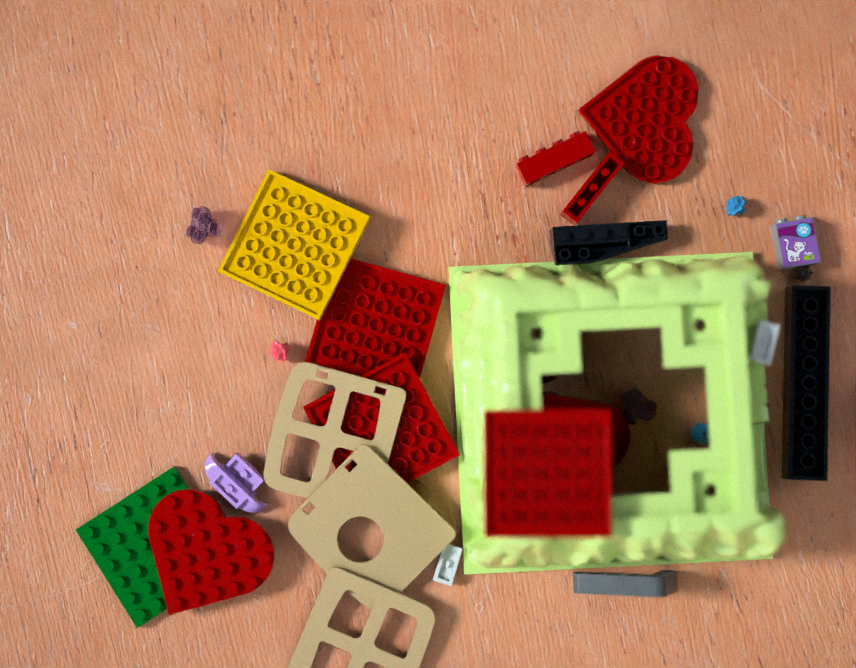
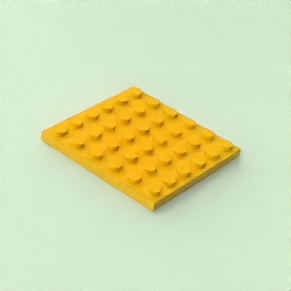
M268 169L218 272L320 321L371 217Z

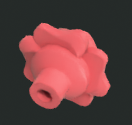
M277 340L272 342L270 354L273 358L282 362L287 360L286 354L290 350L289 344H282Z

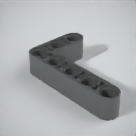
M661 570L653 574L573 572L574 593L666 597L678 591L677 571Z

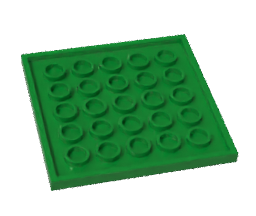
M175 466L76 529V532L136 628L167 609L149 540L148 524L151 513L160 500L175 491L189 489Z

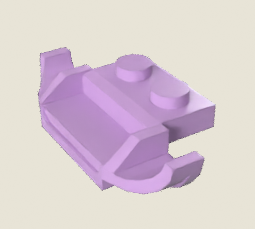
M213 452L205 460V471L210 480L209 483L236 509L239 508L250 513H260L267 507L266 503H262L255 498L257 494L254 492L264 481L263 475L239 452L226 465L224 463L220 464L215 459Z

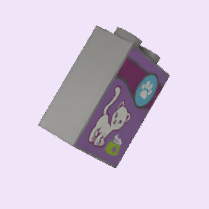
M806 215L794 217L792 221H787V218L775 220V224L770 226L778 271L815 265L821 262L813 217L806 218Z

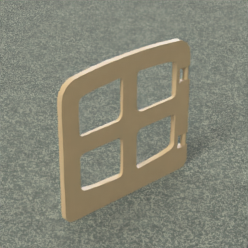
M310 362L297 364L291 370L274 420L263 473L266 484L275 490L308 499L327 479L334 451L338 447L355 451L360 445H368L388 464L406 399L405 390L397 386ZM317 371L327 372V379L317 377ZM307 379L333 385L336 388L328 420L324 426L310 424L293 418L300 392ZM375 387L387 389L386 394L375 393ZM352 391L376 397L381 402L373 440L346 434L341 430L347 402ZM288 434L316 440L320 444L310 482L288 477L281 473L282 458Z
M332 567L328 571L288 668H311L319 643L322 641L348 651L351 654V660L347 668H363L365 663L369 661L386 668H419L435 623L434 612L425 603L340 567ZM346 590L354 591L373 599L375 602L364 630L358 638L328 626V622ZM389 608H394L417 619L415 633L405 658L376 647L374 643Z

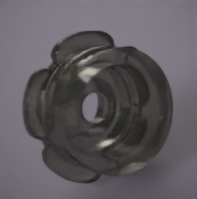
M809 266L798 268L794 271V278L799 280V282L811 279L810 275L813 274V271H810Z

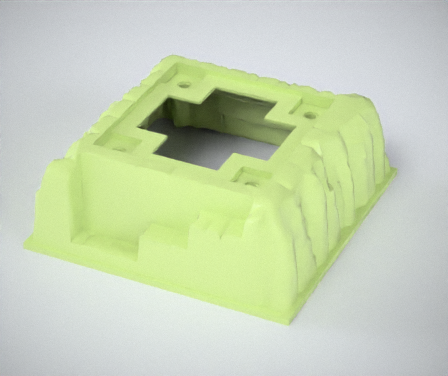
M753 252L616 258L589 264L555 266L554 262L448 267L457 445L460 453L458 465L464 575L773 559V555L779 551L780 545L784 542L786 520L783 514L770 506L764 428V423L769 422L767 390L765 389V365L748 360L757 322L759 320L767 322L768 307L766 301L769 296L771 282L763 278V269L753 261ZM697 320L701 321L704 325L702 331H698L695 328ZM661 327L664 368L705 366L710 449L669 451L671 493L611 496L612 538H484L483 410H542L540 374L581 372L579 331ZM537 328L541 331L540 339L532 338V329ZM711 484L714 487V492L708 496L705 489Z

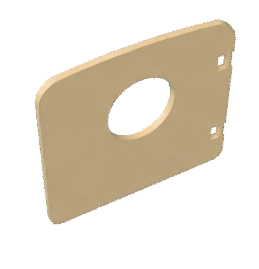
M365 444L360 445L292 514L288 524L291 535L327 574L330 568L340 567L399 593L455 538L456 534L455 529L370 446ZM354 460L357 465L350 472L345 467ZM312 503L315 508L307 514L304 509ZM354 517H367L379 525L383 533L384 543L379 554L373 559L358 562L349 559L342 553L337 538L340 527L347 520ZM346 590L368 609L372 610L375 604L373 599L354 591Z

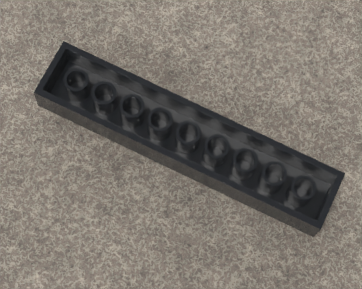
M791 285L785 287L782 479L827 481L830 286Z

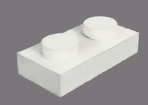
M762 320L757 322L748 360L764 365L771 364L779 325Z
M448 544L442 550L433 581L452 586L463 548Z

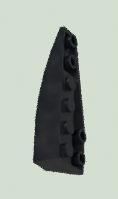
M667 220L552 227L549 231L551 253L555 266L596 263L668 240Z

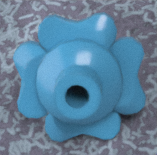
M735 196L727 201L725 210L729 216H735L737 213L742 215L745 212L743 208L746 204L744 197Z
M698 422L696 426L691 428L692 434L690 437L695 439V444L707 445L708 441H710L709 424Z

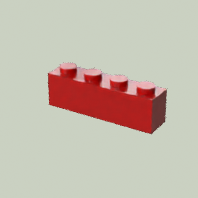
M577 131L569 136L570 139L565 141L560 139L552 144L553 147L548 149L543 147L535 152L536 155L531 157L526 155L518 160L519 163L516 164V169L524 186L527 187L593 156L596 151L586 131L582 133Z
M609 152L560 215L575 226L625 163Z

